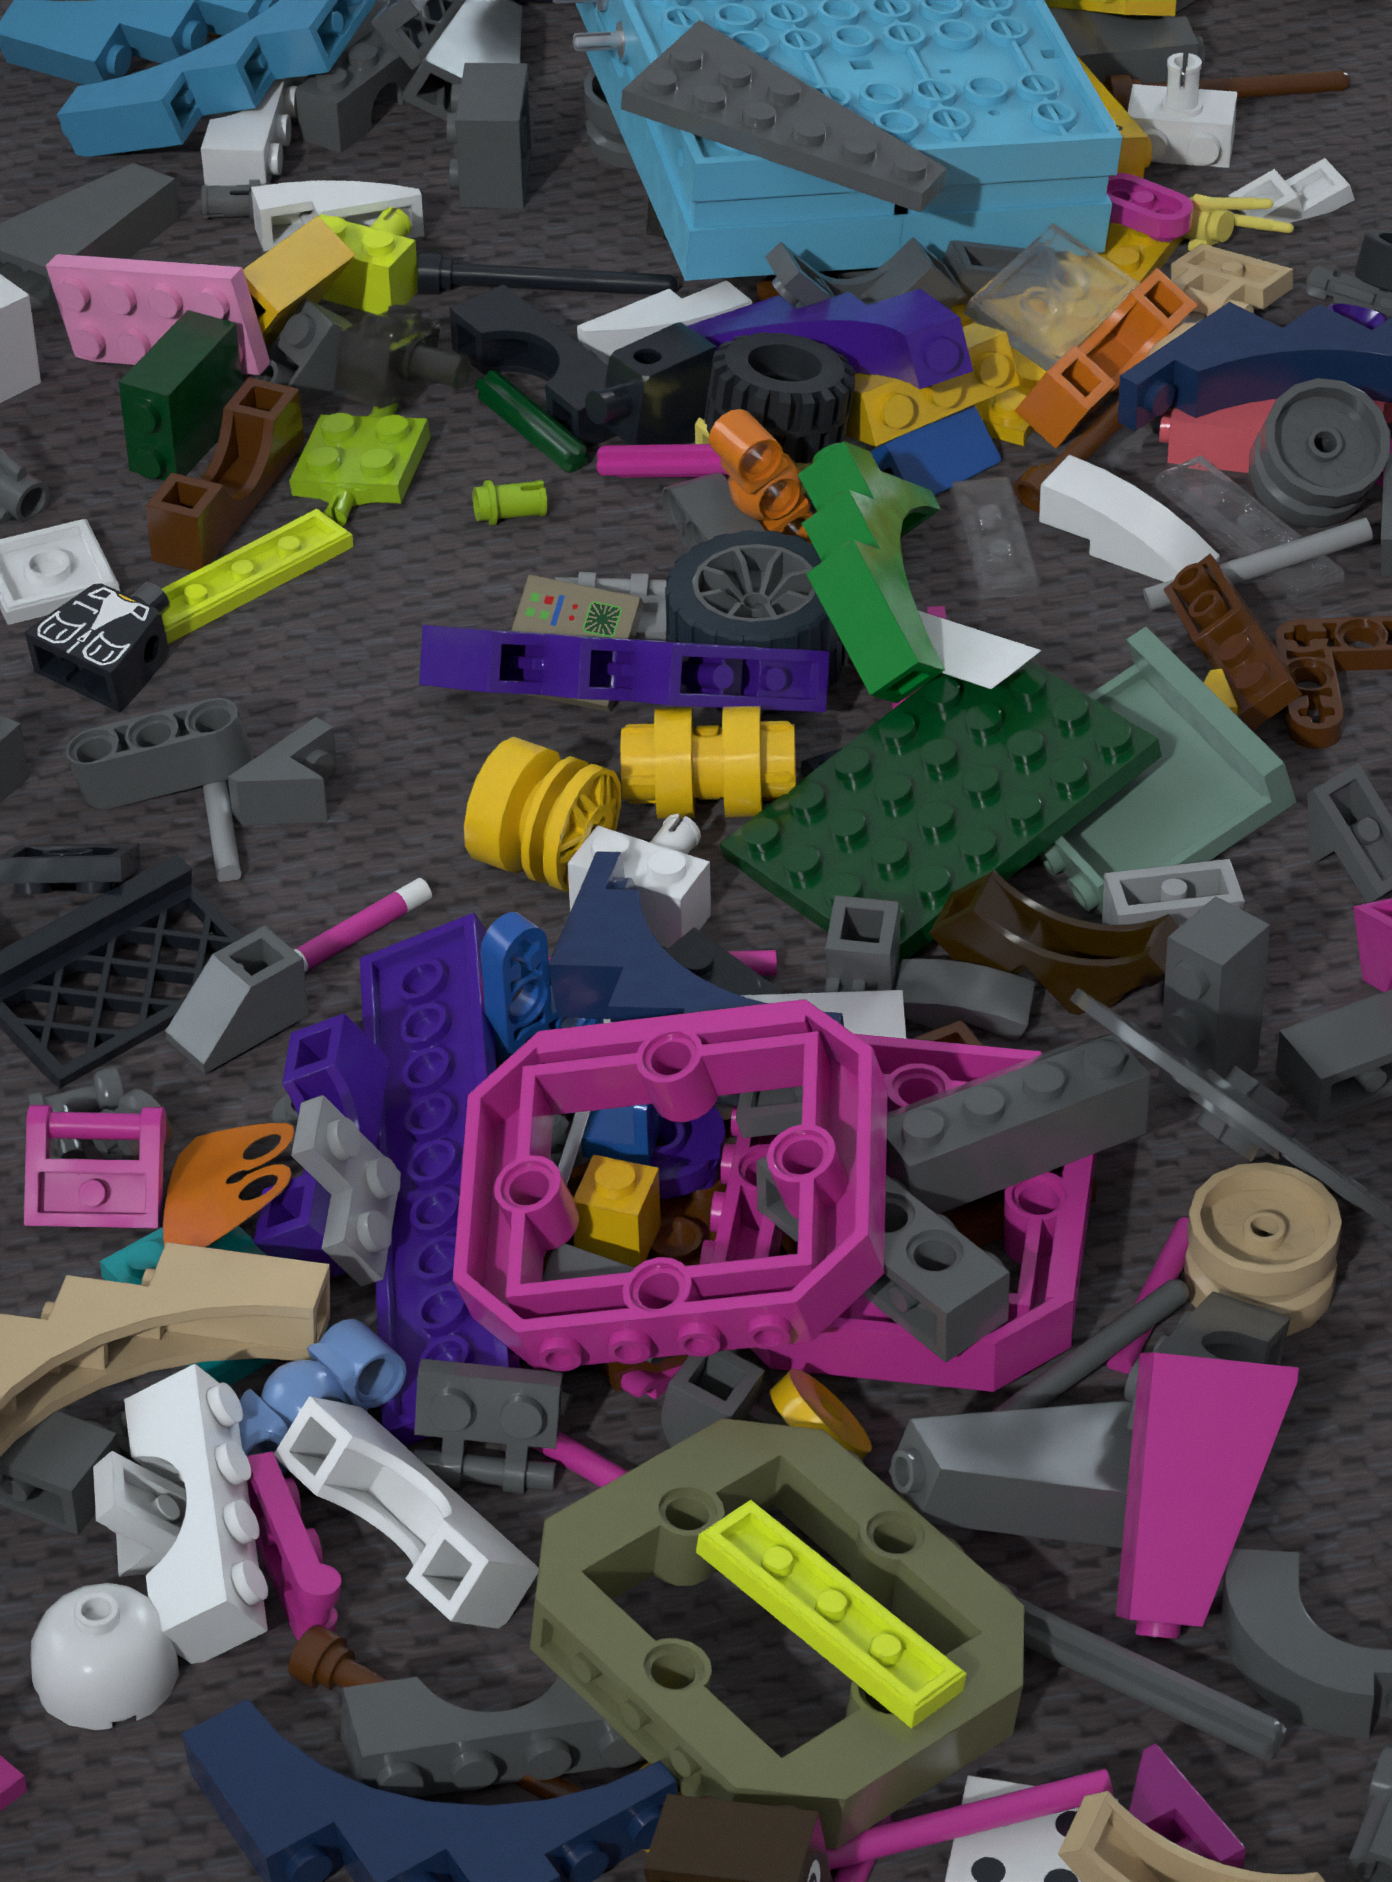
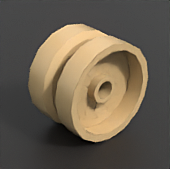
M1269 1162L1238 1164L1213 1174L1196 1190L1188 1215L1187 1238L1189 1245L1185 1254L1184 1281L1189 1290V1301L1197 1308L1214 1291L1291 1317L1287 1336L1311 1327L1329 1309L1335 1290L1337 1274L1336 1256L1340 1246L1342 1220L1335 1198L1320 1181L1297 1168Z

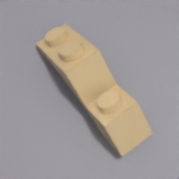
M1108 1791L1084 1796L1058 1852L1059 1857L1081 1882H1325L1318 1872L1305 1874L1261 1873L1228 1866L1202 1857L1167 1840L1147 1827L1127 1811Z

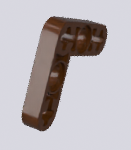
M1392 616L1295 619L1281 624L1276 629L1274 645L1298 682L1313 681L1321 685V687L1313 689L1297 686L1302 695L1283 708L1287 732L1291 740L1298 745L1313 749L1327 748L1339 741L1342 734L1344 710L1336 671L1392 669V645H1387V641L1392 640ZM1361 641L1369 643L1374 647L1362 649L1354 648L1347 644ZM1328 642H1333L1334 647H1328ZM1318 709L1319 723H1312V719L1308 717V710Z

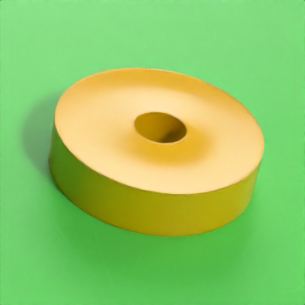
M791 1369L770 1390V1396L776 1409L789 1426L824 1430L841 1446L855 1453L861 1460L872 1450V1444L867 1433L854 1415L830 1390L809 1374L799 1369Z

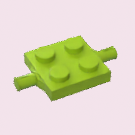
M379 396L375 400L374 407L368 416H351L347 413L320 415L289 480L292 496L315 498L328 502L329 504L324 514L333 521H337L342 527L345 526L352 507L369 503L401 504L431 438L428 419L405 418L401 415H395L398 410V404L390 396H386L385 401L383 396Z

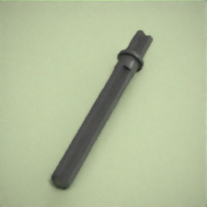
M1004 1583L1013 1592L1016 1599L1024 1605V1647L1264 1761L1272 1760L1277 1755L1286 1736V1728L1278 1719L1047 1612L1036 1604L1019 1597L1018 1589L1015 1586Z

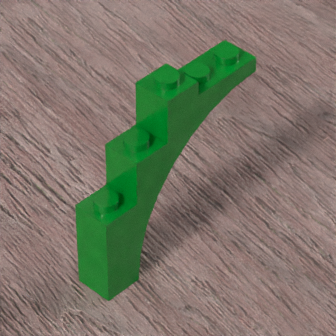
M843 441L842 443L831 444L820 450L813 458L814 463L798 474L817 510V513L802 522V525L822 561L807 572L806 575L870 696L899 703L945 671L913 600L903 566L900 543L901 537L940 511L941 508L931 490L880 471L870 451Z

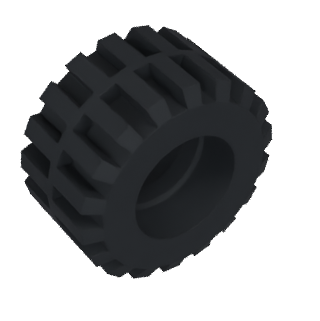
M766 332L735 337L733 341H726L720 345L719 351H715L713 355L704 421L707 424V431L710 434L714 423L723 414L731 410H746L782 446L783 452L789 455L795 463H813L814 456L820 450L831 444L842 443L846 439L855 385L854 368L848 364L847 358L840 353L834 352L833 348L806 337Z

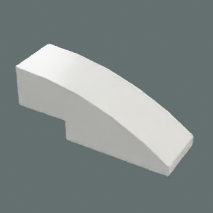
M324 180L286 182L251 187L255 230L263 251L272 249L317 215L337 216L345 221L370 227L379 218L382 211L388 207H393L394 213L397 209L402 210L410 219L412 228L406 238L424 236L422 195L420 190L416 188L373 182Z
M727 280L682 299L672 290L667 289L578 325V343L585 349L595 353L598 359L608 366L611 354L621 347L675 323L682 322L687 326L751 305L752 300Z
M1068 455L1041 484L1039 522L1089 539V555L1163 582L1173 580L1183 568L1190 564L1198 563L1210 553L1217 562L1220 561V555L1196 531L1167 507L1136 486L1098 466Z

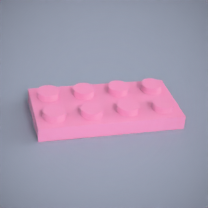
M57 254L46 265L75 357L94 362L135 365L187 310L236 323L241 374L260 375L270 364L242 267Z

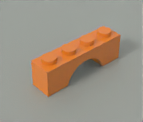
M1156 268L1124 299L1078 348L1074 345L1043 375L1015 409V412L1055 449L1058 448L1119 389L1120 375L1144 360L1152 346L1167 336L1173 329L1180 326L1198 305L1162 271Z

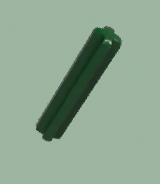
M489 371L485 377L477 379L475 388L479 390L478 398L565 472L573 473L580 466L588 464L590 458L586 454V445L501 373Z

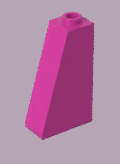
M1155 1352L1140 1353L1116 1607L1117 1617L1137 1620V1635L1180 1639L1181 1625L1203 1627L1297 1385L1298 1367Z

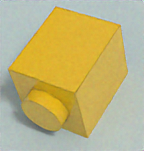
M593 1155L573 1198L580 1218L577 1230L574 1233V1247L635 1268L646 1261L661 1226L659 1168Z

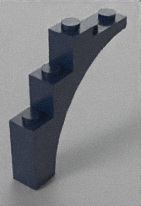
M249 1699L181 1733L192 1777L263 1882H323L331 1872L343 1866L354 1882H593L601 1876L605 1869L639 1850L650 1849L667 1794L679 1795L676 1779L660 1760L609 1784L549 1800L488 1806L428 1802L371 1788L321 1765L282 1737Z

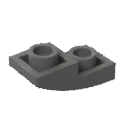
M902 959L897 968L893 990H903L904 1016L915 1023L936 1030L960 1019L986 1031L1018 1042L1028 1025L1035 981L1002 970L967 962L941 959Z

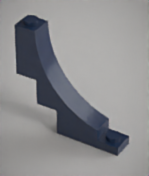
M1228 302L1120 375L1118 422L1136 431L1155 417L1164 414L1171 406L1194 418H1198L1246 403L1277 399L1295 384L1317 378L1344 381L1364 391L1372 400L1392 403V317L1371 330L1317 304L1281 328Z
M596 851L548 963L558 1018L610 1019L611 1022L769 1004L719 988L698 977L678 963L659 944L649 929L642 912L639 890H635L632 878L625 877L621 852ZM824 1012L844 1026L842 1013ZM740 1093L718 1096L715 1104L738 1105Z

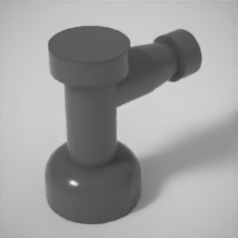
M116 1066L100 1069L94 1074L93 1085L43 1098L39 1091L28 1094L27 1099L29 1106L51 1105L53 1112L90 1113L98 1110L101 1112L104 1109L114 1111L118 1108L119 1099L124 1096V1091ZM54 1139L58 1146L57 1154L59 1159H85L84 1147L79 1139Z

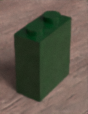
M187 310L119 381L129 471L138 473L148 479L156 478L163 481L171 473L187 476L218 442L223 408L242 386L236 323Z

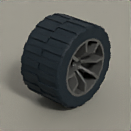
M743 530L738 533H725L691 547V550L682 554L675 561V566L669 570L665 587L667 641L830 651L827 692L834 682L837 683L842 675V665H845V647L806 575L807 572L822 562L814 546L806 542V539L770 530ZM761 709V714H777L786 712V710Z

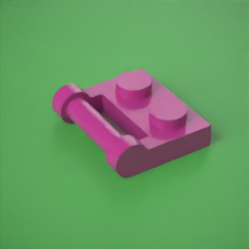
M30 1105L26 1121L24 1226L161 1228L163 1159L166 1138L165 1108L143 1107L141 1113L53 1112L51 1105ZM52 1139L140 1140L139 1160L50 1159Z

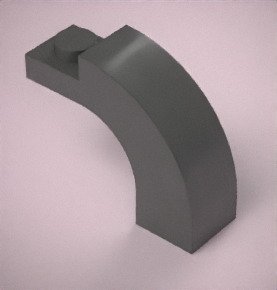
M914 237L884 265L871 273L852 279H835L820 274L782 242L765 257L777 276L772 281V285L796 309L846 292L852 293L868 306L921 288L949 310L965 296V293L948 267Z
M1233 1548L1223 1573L1221 1617L1225 1644L1240 1674L1263 1699L1291 1718L1328 1733L1369 1740L1372 1716L1390 1717L1392 1719V1650L1364 1648L1345 1643L1326 1633L1310 1618L1302 1604L1299 1592V1552Z

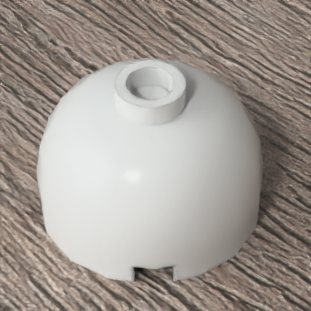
M111 1583L82 1586L63 1595L45 1612L31 1640L32 1681L35 1690L39 1694L40 1702L48 1713L71 1726L102 1730L113 1728L112 1722L125 1721L135 1715L136 1721L151 1715L171 1695L179 1675L177 1653L172 1641L161 1631L158 1611L148 1597L128 1586Z

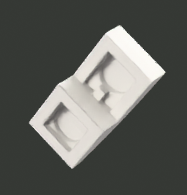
M1326 158L1286 181L1273 169L1229 195V197L1269 198L1273 201L1271 209L1238 211L1241 215L1287 223L1330 213L1355 200L1350 184Z

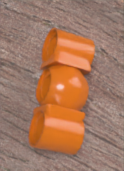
M737 409L723 414L710 430L709 444L721 458L720 464L730 476L728 481L730 497L735 506L743 514L758 520L765 531H778L785 535H795L806 539V542L812 544L802 522L814 514L809 510V501L801 493L802 482L798 476L800 470L789 455L783 452L782 446L748 411Z

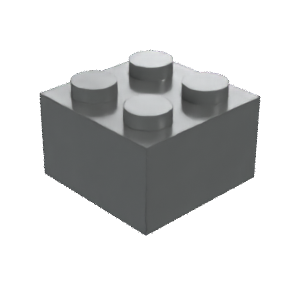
M464 63L461 83H453L452 112L447 114V143L454 144L455 157L450 159V189H459L460 207L524 208L532 152L528 63Z

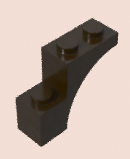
M994 870L952 892L929 934L955 961L991 967L1015 975L1027 968L1069 1013L1081 1015L1085 1011L1070 1000L1077 988L1109 1008L1119 1001L1126 992L1142 984L1151 987L1165 978L1168 936L1180 926L1169 914L1143 923L1128 925L1099 924L1068 917L1034 902L1016 890Z

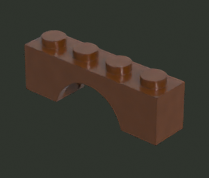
M247 378L223 408L218 444L204 475L197 479L171 473L145 505L152 561L191 571H197L214 561L304 445L300 389L255 378Z

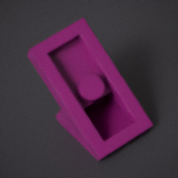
M1156 1743L1144 1749L1129 1812L1159 1835L1188 1851L1228 1866L1244 1869L1246 1851L1244 1845Z

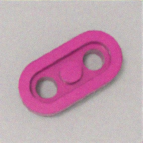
M1117 173V175L1109 176L1107 194L1112 202L1109 222L1124 225L1162 242L1173 241L1191 229L1193 203L1184 194L1132 174Z

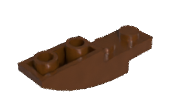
M1211 553L1198 563H1193L1183 568L1176 575L1174 581L1163 588L1191 639L1208 659L1213 670H1223L1237 703V711L1252 731L1302 695L1296 685L1298 681Z

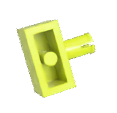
M388 207L382 211L379 218L370 227L345 221L341 217L321 214L319 217L355 254V257L322 299L393 319L418 292L416 241L406 238L412 228L408 216L400 209H397L394 213L393 207Z

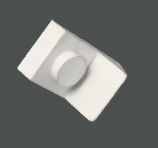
M111 1451L93 1466L96 1521L116 1533L119 1577L148 1574L168 1553L181 1530L187 1505L186 1489Z

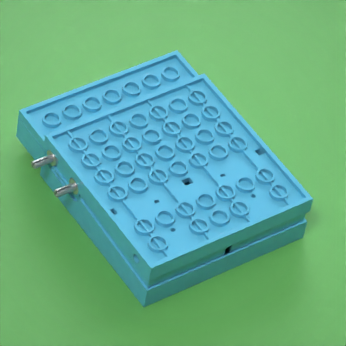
M553 0L555 4L575 3L587 33H575L573 35L572 44L574 51L587 53L685 281L776 275L765 257L780 242L817 272L879 268L912 237L941 261H943L949 242L954 240L1050 251L1052 256L1105 252L1112 202L1107 194L1109 176L1117 175L1123 137L1044 0ZM698 20H701L946 167L945 187L921 212H917L622 110V90Z

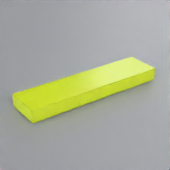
M315 509L162 588L170 602V608L162 615L168 644L353 548L352 534L323 512Z
M749 1500L698 1535L696 1547L698 1555L911 1729L964 1691L967 1676L965 1671L752 1500Z

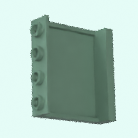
M1147 627L1126 639L1134 665L1088 696L1158 738L1162 757L1038 855L1042 864L1052 875L1055 876L1063 871L1070 878L1067 880L1068 887L1077 902L1087 912L1095 907L1101 913L1103 911L1104 873L1210 861L1296 803L1285 763Z

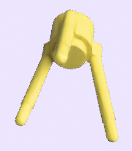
M1195 194L1189 198L1193 203L1192 226L1186 234L1182 235V238L1190 240L1188 250L1191 251L1200 244L1212 246L1218 242L1227 241L1232 234L1234 226L1287 234L1293 232L1294 226L1287 222L1234 214L1229 211L1271 209L1273 201L1269 198L1208 197Z

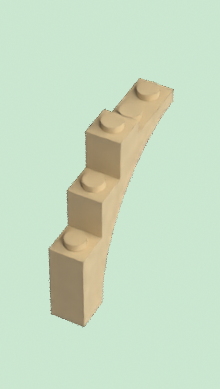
M166 1242L156 1269L147 1268L145 1270L141 1285L66 1275L56 1301H47L45 1303L41 1319L0 1313V1457L17 1439L59 1409L101 1388L152 1371L205 1361L256 1358L291 1361L299 1359L311 1360L306 1348L311 1344L320 1342L330 1319L329 1264Z

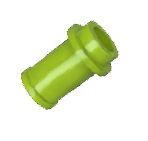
M542 479L533 482L494 485L492 480H485L483 486L473 488L472 499L475 518L477 521H488L489 526L496 525L498 519L529 516L541 517L547 514V494Z

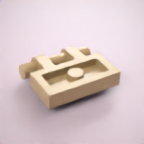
M1200 244L1171 264V281L1198 305L1193 310L1195 312L1209 316L1228 302H1231L1254 314V310L1268 307L1293 289V269Z

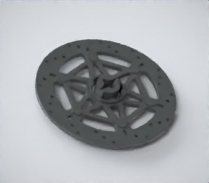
M1077 988L1070 1000L1119 1036L1118 1038L1173 1075L1172 1078L1191 1091L1188 1096L1204 1107L1195 1121L1199 1126L1249 1161L1253 1160L1260 1149H1263L1276 1159L1283 1156L1305 1173L1310 1172L1355 1206H1359L1392 1229V1209L1369 1193V1189L1345 1172H1340L1310 1150L1311 1147L1296 1137L1298 1131L1282 1120L1291 1107L1284 1099L1237 1066L1233 1067L1226 1079L1210 1068H1207L1204 1072L1186 1058H1180L1155 1041V1038L1131 1021H1126L1084 991Z

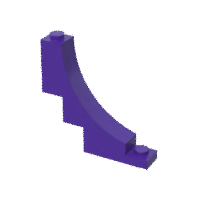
M921 288L868 306L850 292L798 309L778 295L687 325L690 329L717 346L716 351H719V346L724 342L733 341V338L741 335H754V333L766 332L806 337L818 343L826 344L833 348L834 352L842 354L848 359V364L853 366L855 373L896 378L910 383L918 389L973 372L960 317Z
M423 625L419 685L488 693L633 701L670 706L717 708L760 706L763 710L826 712L830 651Z

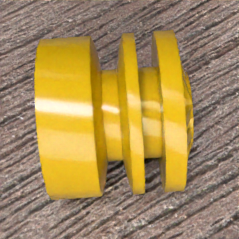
M511 737L501 742L493 750L475 779L467 803L464 821L465 847L472 859L513 873L524 870L528 879L544 884L548 883L551 887L569 892V860L597 825L613 831L617 829L621 808L620 781L615 771L595 764L589 765L588 762L572 756L561 760L557 751Z

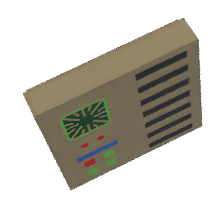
M528 575L511 631L635 639L645 604L641 597ZM524 694L611 712L615 704L614 700L574 699Z

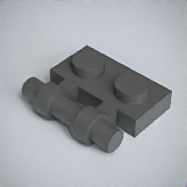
M421 1359L417 1377L414 1435L441 1437L443 1440L442 1451L415 1449L414 1455L450 1488L461 1489L462 1482L503 1486V1493L524 1495L525 1488L553 1491L556 1463L529 1460L530 1447L556 1449L563 1373ZM466 1441L506 1444V1458L466 1454Z

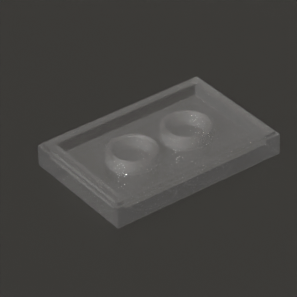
M1052 224L969 300L964 314L980 325L1007 332L1011 347L1045 371H1048L1074 345L1077 348L1082 345L1140 283L1066 231Z

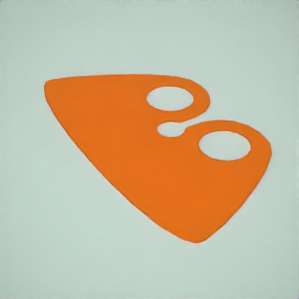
M287 1123L256 1124L216 1131L196 1137L179 1154L171 1174L163 1219L164 1247L166 1242L207 1247L247 1220L279 1195L289 1184L292 1175L290 1168L284 1164L261 1168L249 1173L242 1180L233 1184H227L226 1181L236 1172L256 1168L283 1152L293 1140L295 1135L294 1126ZM277 1134L281 1136L280 1143L264 1156L252 1160L243 1158L244 1151L255 1141L269 1135ZM266 1175L277 1176L276 1184L262 1196L246 1201L239 1199L240 1192L252 1181Z

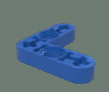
M518 912L506 913L492 923L482 940L481 963L485 1016L494 1033L496 1061L503 1064L538 1031L604 1023V1019L566 1018L563 1021L564 1018H558L552 986H550L548 942L546 933ZM523 987L521 993H520V994L518 995V997L512 1002L513 997L516 995V993L519 991V989H521V988Z

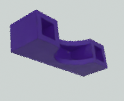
M345 1013L292 1032L282 1085L293 1102L298 1116L301 1102L324 1095L346 1118H349L356 1125L357 1129L375 1147L377 1146L390 1058ZM304 1169L301 1176L290 1179L289 1184L283 1191L259 1210L254 1244L267 1256L329 1264L330 1278L346 1273L322 1249L331 1194ZM273 1186L263 1189L262 1195L272 1189Z

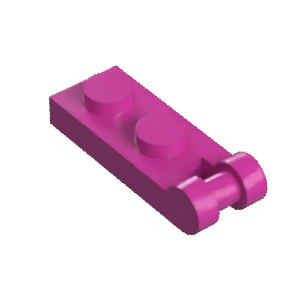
M273 1451L249 1455L247 1458L251 1468V1477L247 1480L250 1507L259 1525V1537L255 1539V1542L293 1635L299 1641L302 1635L316 1624L336 1632L338 1616L333 1606L338 1603L340 1598L341 1576L336 1569L323 1564L321 1544L314 1528L305 1529L301 1519V1502L297 1485L293 1478L284 1479Z

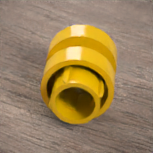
M760 706L723 707L722 728H719V725L697 726V728H694L692 707L655 708L654 724H627L624 728H621V786L623 801H628L630 804L656 803L657 819H666L672 814H680V819H683L685 816L695 818V798L699 800H712L724 797L725 818L754 817L763 810V801H775L781 795L788 794L796 786L795 724H791L789 721L761 722Z

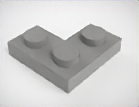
M324 1095L301 1102L291 1156L331 1194L322 1249L361 1287L383 1280L388 1249L392 1239L391 1231L397 1194L400 1190L401 1172Z

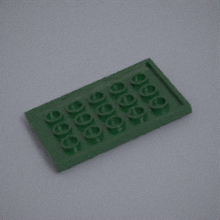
M1031 660L993 689L941 673L803 778L788 794L781 795L719 844L723 858L827 932L829 930L835 895L899 902L900 964L902 959H909L934 939L929 932L952 892L994 870L1007 881L1162 757L1159 739Z

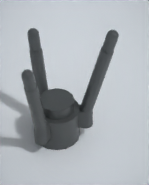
M0 448V524H5L12 516L25 523L45 510L49 502L50 490L45 483L28 473L26 468L12 460Z

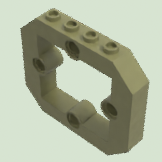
M721 1418L544 1520L530 1649L604 1717L605 1721L650 1764L661 1760L676 1779L678 1791L684 1796H714L726 1801L770 1806L786 1804L799 1809L819 1811L826 1849L837 1850L1013 1735L1023 1688L1024 1605L1016 1599L1013 1592L1005 1584L996 1581L968 1557L955 1540L944 1536L913 1509L912 1504L907 1498L895 1493L865 1467L863 1461L855 1453L846 1450L824 1430ZM749 1500H752L763 1510L774 1505L851 1574V1581L886 1609L893 1611L917 1634L965 1671L967 1676L964 1691L911 1729L852 1681L845 1719L781 1758L709 1691L712 1669L710 1659L703 1649L690 1641L678 1638H663L655 1641L612 1599L653 1575L665 1583L676 1586H693L706 1581L714 1573L715 1568L696 1553L698 1535Z

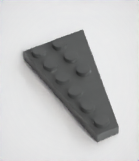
M698 20L622 90V110L917 212H921L945 187L946 167L701 20Z

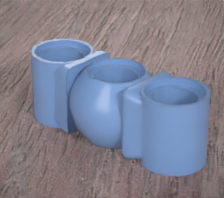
M348 1319L333 1325L324 1333L319 1343L311 1344L306 1348L311 1360L299 1359L284 1364L269 1376L264 1384L261 1398L251 1389L244 1392L239 1400L243 1411V1418L239 1422L243 1451L246 1456L272 1451L274 1453L309 1396L359 1406L366 1412L369 1408L379 1407L389 1402L399 1392L406 1376L405 1362L362 1321ZM277 1460L282 1475L284 1476L288 1469Z

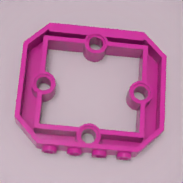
M806 999L538 1031L468 1094L453 1281L472 1318L535 1370L569 1371L581 1365L609 1362L638 1364L646 1361L648 1358L686 1354L695 1357H705L713 1355L718 1351L753 1347L772 1350L782 1348L791 1343L815 1340L884 1274L888 1087L873 1048ZM803 1086L802 1124L789 1127L778 1134L769 1145L766 1156L768 1168L785 1208L793 1217L799 1219L798 1254L684 1266L683 1263L673 1258L657 1257L644 1261L627 1273L542 1282L544 1252L556 1249L569 1241L576 1232L580 1220L578 1208L558 1167L551 1160L554 1115L653 1104L662 1117L672 1122H687L698 1119L709 1112L716 1103L718 1096Z
M855 1034L874 1050L888 1087L887 1113L1042 1054L1040 1051ZM733 1105L731 1115V1136L737 1137L736 1144L725 1143L722 1153L720 1177L721 1184H727L726 1192L715 1191L712 1199L710 1231L717 1233L716 1240H704L700 1264L779 1256L782 1237L787 1235L774 1222L757 1210L756 1161L767 1155L769 1145L777 1135L743 1138L735 1119L738 1105ZM1097 1153L1005 1189L1003 1246L1008 1256L1021 1265L1017 1294L1009 1293L1008 1321L945 1363L864 1295H861L813 1341L791 1343L782 1348L772 1350L757 1347L750 1349L770 1369L788 1371L799 1369L808 1373L990 1392L1000 1389L1071 1348Z

